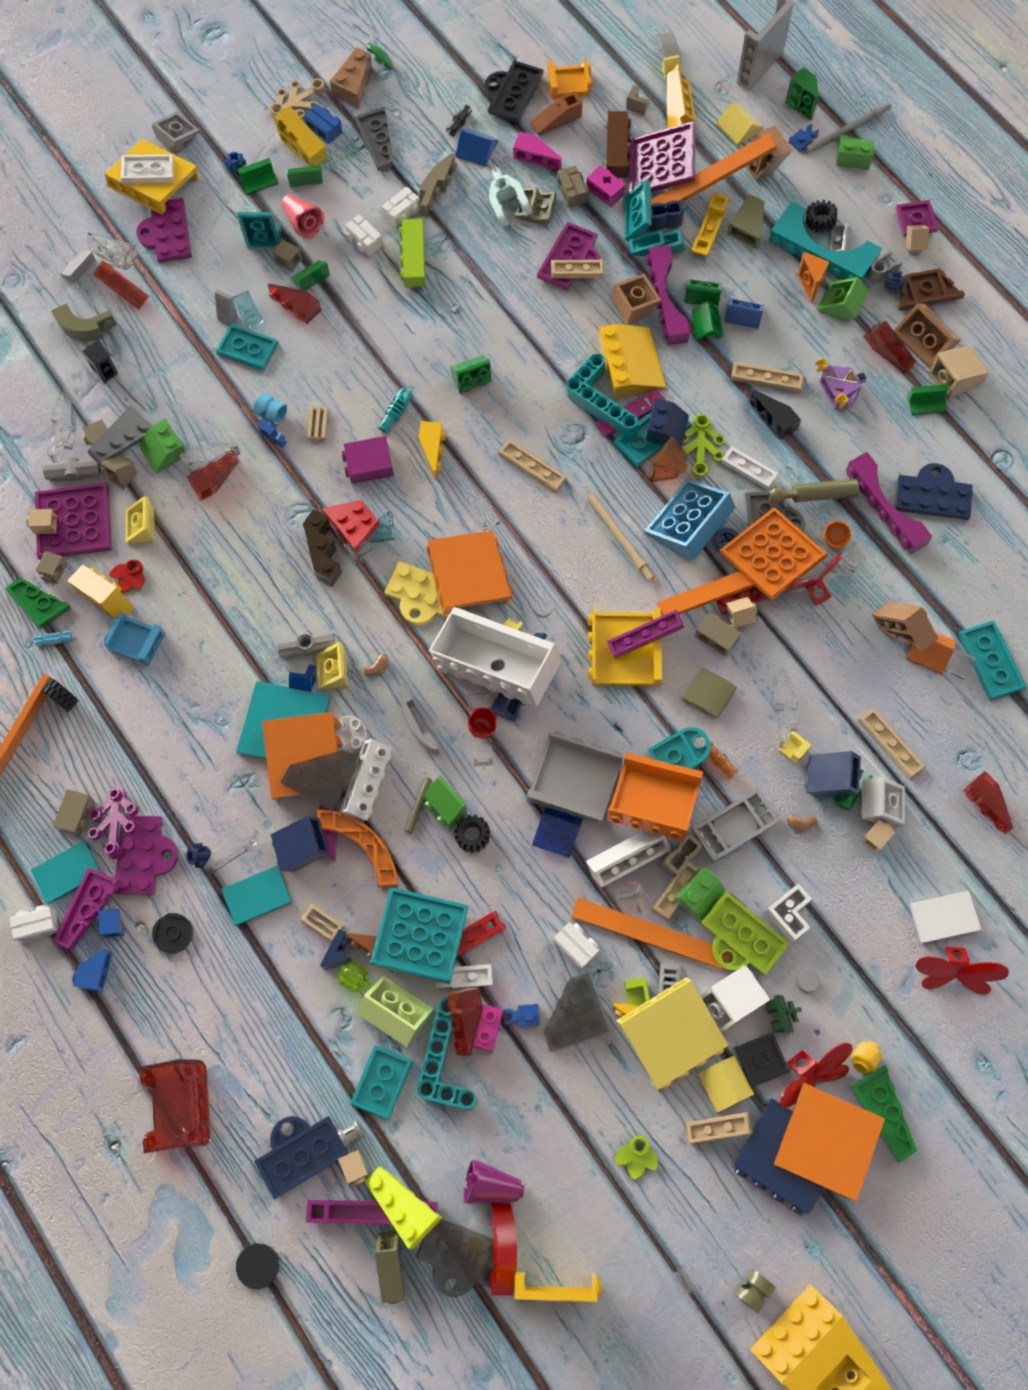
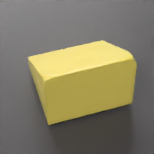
M679 55L663 58L662 72L665 79H667V72L677 64L680 67Z

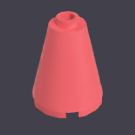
M287 195L282 200L281 206L296 234L306 239L318 234L320 231L319 227L321 224H324L325 216L323 211L319 207L296 196Z

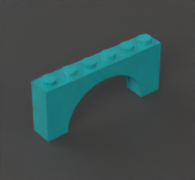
M791 201L771 229L769 241L802 258L803 253H809L829 261L827 272L842 280L859 277L863 282L869 274L872 263L879 259L882 247L868 240L859 248L850 251H833L818 245L808 236L803 226L806 208Z

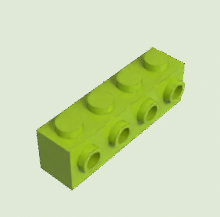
M423 218L402 219V227H399V236L402 237V241H399L400 252H403V255L400 256V266H403V270H400L401 281H404L405 288L426 287Z

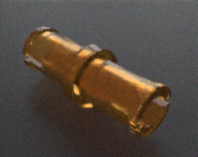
M711 742L709 757L714 762L715 767H719L731 779L734 777V773L737 774L738 769Z

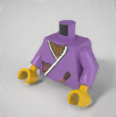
M820 358L814 363L819 366L817 372H823L819 383L834 409L838 407L843 408V406H853L859 397L861 384L866 382L865 374L861 372L855 375L851 367L832 366L824 358Z

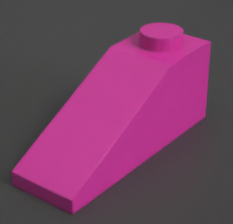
M519 132L513 146V159L554 170L562 169V157L538 137L529 133Z

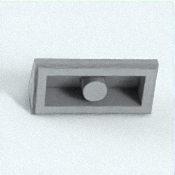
M849 223L834 226L831 230L829 250L850 251L852 229Z
M81 250L60 275L75 283L95 261L93 253Z

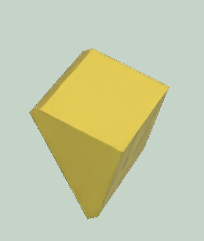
M734 103L728 106L716 123L736 146L763 130V127L743 106Z
M147 496L142 497L126 509L125 543L154 541V507Z
M338 642L316 654L319 690L348 687L346 652L343 643Z
M735 1055L697 1074L717 1113L754 1095Z

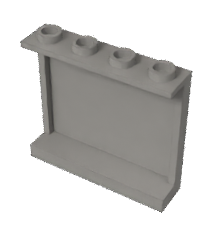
M790 0L777 1L775 16L758 34L751 30L745 33L737 83L748 90H751L784 53L794 5Z
M549 732L532 786L527 793V801L602 825L623 762V755H620L621 753L616 750H604L597 744L589 745L583 743L578 738H567L560 732Z

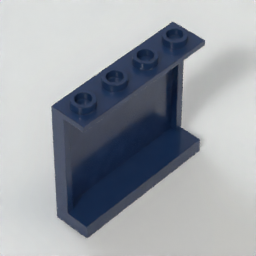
M770 1098L752 1130L753 1134L749 1135L738 1157L731 1166L735 1168L734 1173L745 1179L747 1176L752 1179L755 1187L762 1191L766 1188L772 1192L771 1197L780 1203L784 1201L791 1205L790 1209L800 1216L803 1213L810 1214L824 1187L773 1165L793 1111L782 1107L778 1101Z

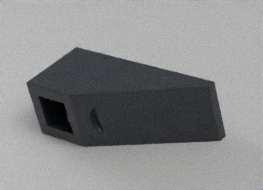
M756 390L751 391L749 399L751 406L758 410L761 418L765 422L767 421L771 426L772 432L778 435L780 439L799 429L801 419L790 406Z

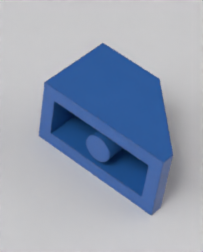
M102 949L80 964L77 971L73 974V986L82 990L103 993L113 953L107 949Z

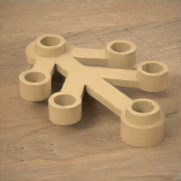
M319 78L313 79L311 81V88L298 96L297 92L301 90L300 82L297 80L290 83L291 90L288 102L284 104L283 100L287 99V91L283 88L278 89L276 103H273L269 109L270 116L275 119L274 117L288 106L311 110L318 103L316 101L304 102L303 100L313 94H322L325 89L323 80ZM299 109L295 111L304 121V110Z

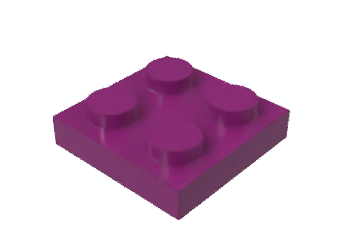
M930 200L896 205L895 211L903 237H907V226L925 225L929 228V233H936L938 231Z

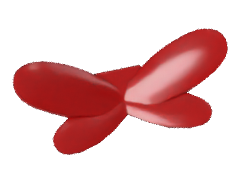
M841 552L829 562L818 579L800 581L791 585L782 593L805 587L815 605H819L831 598V594L822 580L842 559L840 557ZM815 586L824 591L823 598L820 599L815 596Z
M946 946L945 950L948 961L939 957L925 956L918 959L915 964L916 969L920 973L927 975L922 981V987L925 989L941 987L957 978L968 989L978 994L986 995L991 991V987L987 982L1000 981L1009 975L1008 968L1000 963L979 962L970 964L966 949L961 947ZM952 952H958L962 954V957L957 959Z
M842 1043L835 1046L819 1063L803 1050L789 1060V1066L801 1077L792 1082L783 1091L780 1098L781 1106L788 1108L797 1102L803 1083L815 1087L816 1082L835 1081L846 1076L849 1073V1067L843 1063L853 1051L852 1045L850 1043ZM802 1058L806 1059L807 1066L805 1068L803 1066L798 1067L796 1062Z

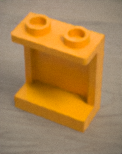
M583 58V65L555 68L554 61H547L551 99H558L574 91L578 97L590 95V90L593 88V77L589 76L591 75V64L587 63V58Z

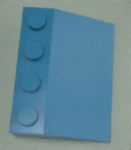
M686 479L644 531L647 535L679 556L693 561L736 507L729 492Z

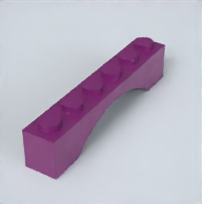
M670 244L649 247V253L646 255L647 266L650 265L649 277L650 280H653L654 284L652 286L661 299V303L656 308L660 309L659 322L664 327L662 328L663 339H666L667 345L688 343L690 331L687 318L673 306L666 292L665 281L672 269L673 262Z
M865 452L849 461L846 468L847 476L858 481L859 492L865 495L869 505L875 508L879 518L888 525L891 534L897 537L901 547L911 555L928 545L933 536L922 522L903 515L887 501L879 485L878 465L869 453Z
M307 1200L306 1223L392 1224L378 1201ZM425 1202L432 1211L439 1214V1202Z

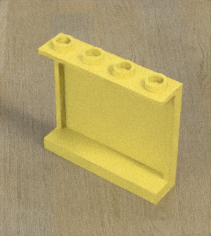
M684 978L616 1020L649 1075L652 1085L657 1090L669 1087L672 1084L671 1081L676 1078L685 1077L690 1069L695 1066L700 1067L707 1062L706 1059L721 1054L724 1048L728 1046L692 980Z

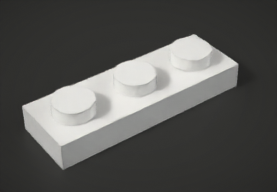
M733 446L730 447L721 461L722 464L766 490L769 489L778 475L774 470Z

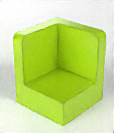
M646 977L625 980L624 985L629 1005L641 1006L650 1000Z

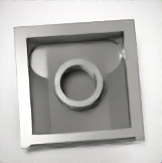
M178 111L152 123V130L156 138L173 151L181 150L184 142L200 132L199 128L191 124Z

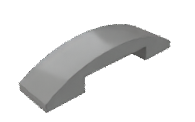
M405 683L401 684V706L411 733L429 752L434 755L440 754L431 733L428 732L422 735L409 710L410 707L414 706L413 699Z

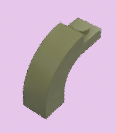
M67 303L51 310L61 330L76 340L93 341L104 338L101 332L117 325L110 310L89 319H81L73 315Z

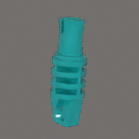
M401 388L393 398V401H391L388 409L385 411V418L378 426L381 432L388 434L393 423L400 419L413 395L410 390Z

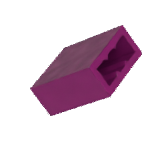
M386 436L344 444L345 451H341L343 462L347 461V467H344L346 478L350 477L351 484L394 476Z

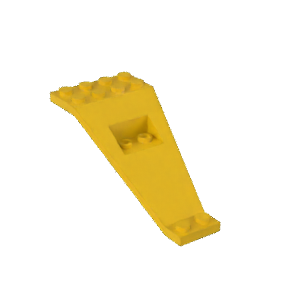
M811 1284L750 1349L788 1390H892L845 1318ZM850 1373L855 1374V1378L853 1380L848 1379V1375Z

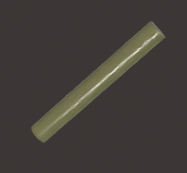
M429 777L424 778L406 825L405 832L409 834L413 832L425 800L424 795L432 782V779Z

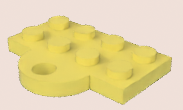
M399 561L384 594L387 597L400 601V611L403 618L413 625L427 624L434 619L436 614L448 618L450 614L443 615L433 574ZM413 611L420 612L418 618H411L410 614Z

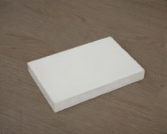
M172 154L121 155V184L174 183V158Z
M969 891L909 904L921 944L981 930Z

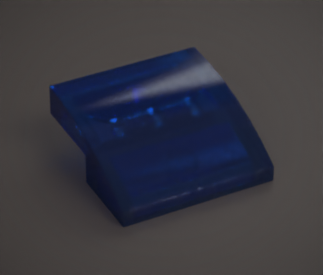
M545 807L532 846L570 858L583 819Z

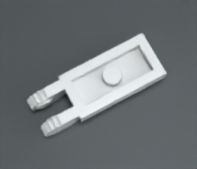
M492 964L454 967L451 978L452 982L450 984L436 983V989L493 986Z

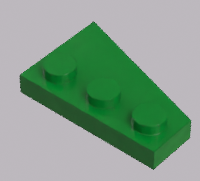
M19 578L5 588L7 593L39 629L71 609L70 605L66 602L59 601L55 596L43 592L39 587L23 578Z

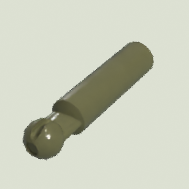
M856 479L794 484L791 490L775 486L769 491L768 498L774 504H781L788 498H792L795 503L851 498L858 496L859 484Z

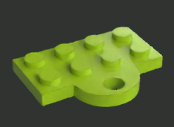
M727 891L722 894L701 921V924L716 936L712 943V954L715 961L721 967L728 970H738L750 964L762 975H766L790 944ZM725 951H728L732 956L729 963H724L722 960V954Z

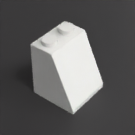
M746 965L719 981L701 995L721 1033L770 1000L765 990L759 985L753 973Z

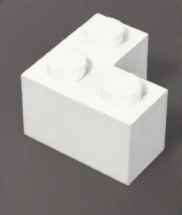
M799 883L765 912L791 944L811 928L798 913L812 900Z

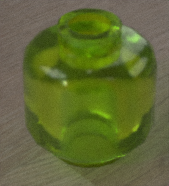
M355 962L345 963L337 975L339 984L352 993H355L358 989L363 990L369 981L366 978L367 970Z

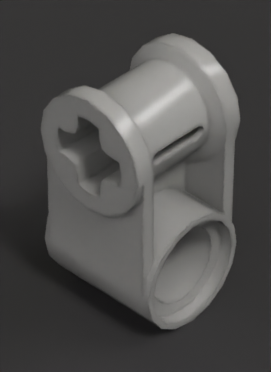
M888 251L872 263L868 279L872 283H880L886 279L888 273L892 274L893 270L898 271L902 266V262L897 261L892 256V252Z

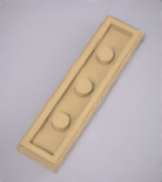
M734 362L730 380L801 393L804 375Z
M510 439L498 451L499 456L555 493L567 480L565 475Z
M874 708L859 718L858 722L909 780L926 767Z

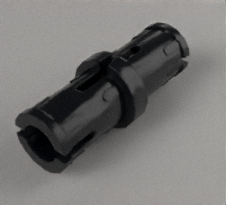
M464 104L459 113L454 115L453 121L446 128L449 135L455 136L459 128L464 126L465 120L472 113L469 105Z

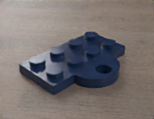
M927 464L920 469L917 477L898 476L895 509L903 512L969 520L971 517L973 484L954 482L952 472L942 464ZM937 470L940 476H934L931 471Z
M290 1116L281 1119L274 1126L270 1136L273 1150L254 1162L275 1200L339 1161V1158L350 1153L341 1141L330 1116L325 1117L312 1126L302 1118ZM285 1123H290L293 1127L289 1135L282 1133V1126Z

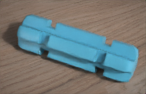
M64 631L62 634L58 632L45 634L44 637L42 635L34 637L37 647L45 646V644H60L63 641L66 643L73 640L70 631Z

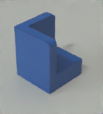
M118 908L98 911L99 935L104 938L125 936V928L120 925V910Z

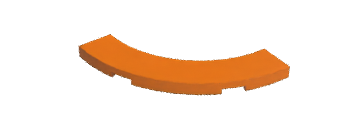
M317 809V817L320 819L323 831L338 833L349 838L366 853L374 867L378 887H398L397 873L386 845L372 829L358 819L340 812Z

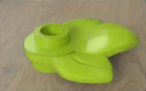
M638 1135L633 1137L629 1144L619 1148L615 1157V1164H627L628 1173L632 1179H637L646 1168L656 1170L658 1158L656 1153L650 1149L648 1139ZM638 1142L643 1144V1149L641 1151H638L635 1148V1145Z

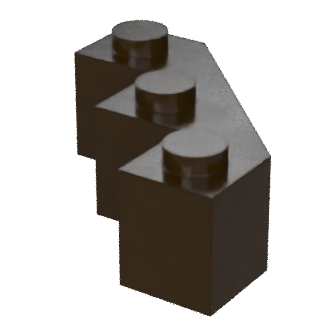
M312 509L303 522L313 569L318 580L333 587L342 574L340 564L331 559L337 550L333 539L325 536L330 530L331 524L327 516Z

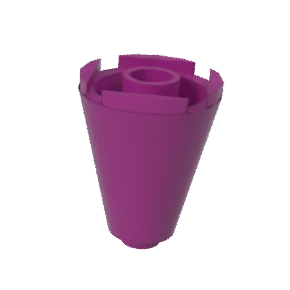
M478 1160L470 1162L465 1179L467 1181V1188H464V1203L470 1205L517 1202L519 1198L523 1197L524 1185L521 1184L520 1179Z

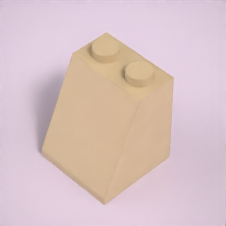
M968 345L937 353L929 374L937 385L947 384L948 392L946 398L950 400L983 383L989 372L987 367L979 360L976 352Z

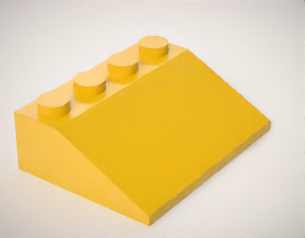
M623 324L599 327L598 339L602 355L605 358V366L614 399L647 393L655 388L658 390L666 389L650 327Z

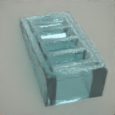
M248 290L232 296L234 305L247 328L263 322ZM246 300L248 301L247 303H245V304H243V305H240V304H239V303H242V302H244V301H246ZM251 306L249 309L242 310L245 307ZM251 311L254 312L253 314H250V315H248V316H245V314H247V313H249V312H251ZM255 316L257 317L256 320L248 322V319L253 318Z

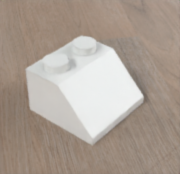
M885 777L862 780V818L872 823H876L880 819L889 824L904 825L905 786Z

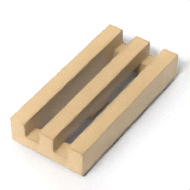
M310 406L307 431L308 440L326 441L328 406H324V408H321V406H317V408ZM314 412H316L314 436H312ZM323 413L322 434L318 436L320 415Z
M313 903L300 919L331 942L338 929L343 930L345 928L342 923ZM312 910H315L317 913L331 921L333 924L338 926V928L335 930L333 927H331L330 925L322 921L320 918L312 914ZM309 916L310 918L321 924L323 927L331 931L333 935L330 936L329 934L324 932L322 929H320L319 927L311 923L309 920H307V917Z

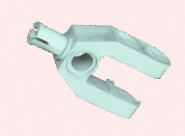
M495 167L497 173L494 168L491 170L494 181L491 182L489 199L503 228L509 225V221L502 208V201L516 196L525 217L533 212L520 182L507 174L503 176L501 169Z

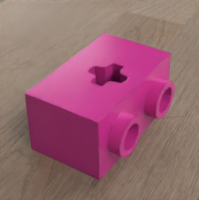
M602 166L595 169L586 179L589 191L610 207L615 205L625 195L626 184Z
M483 1004L472 1043L473 1048L493 1053L504 1013L503 1009Z

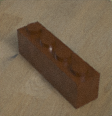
M608 111L606 169L615 177L626 178V171L630 170V160H627V157H630V146H627V143H630L631 132H628V129H631V119H628V111Z

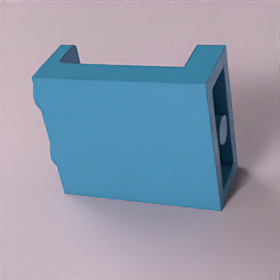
M120 612L113 621L110 633H107L105 636L104 645L110 652L149 666L166 633L161 626L156 624L154 626L147 625L131 619L125 613Z

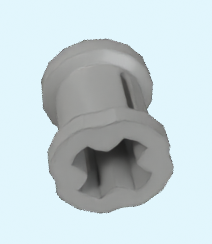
M357 1120L353 1121V1124L344 1130L339 1129L337 1131L346 1148L354 1140L365 1137Z

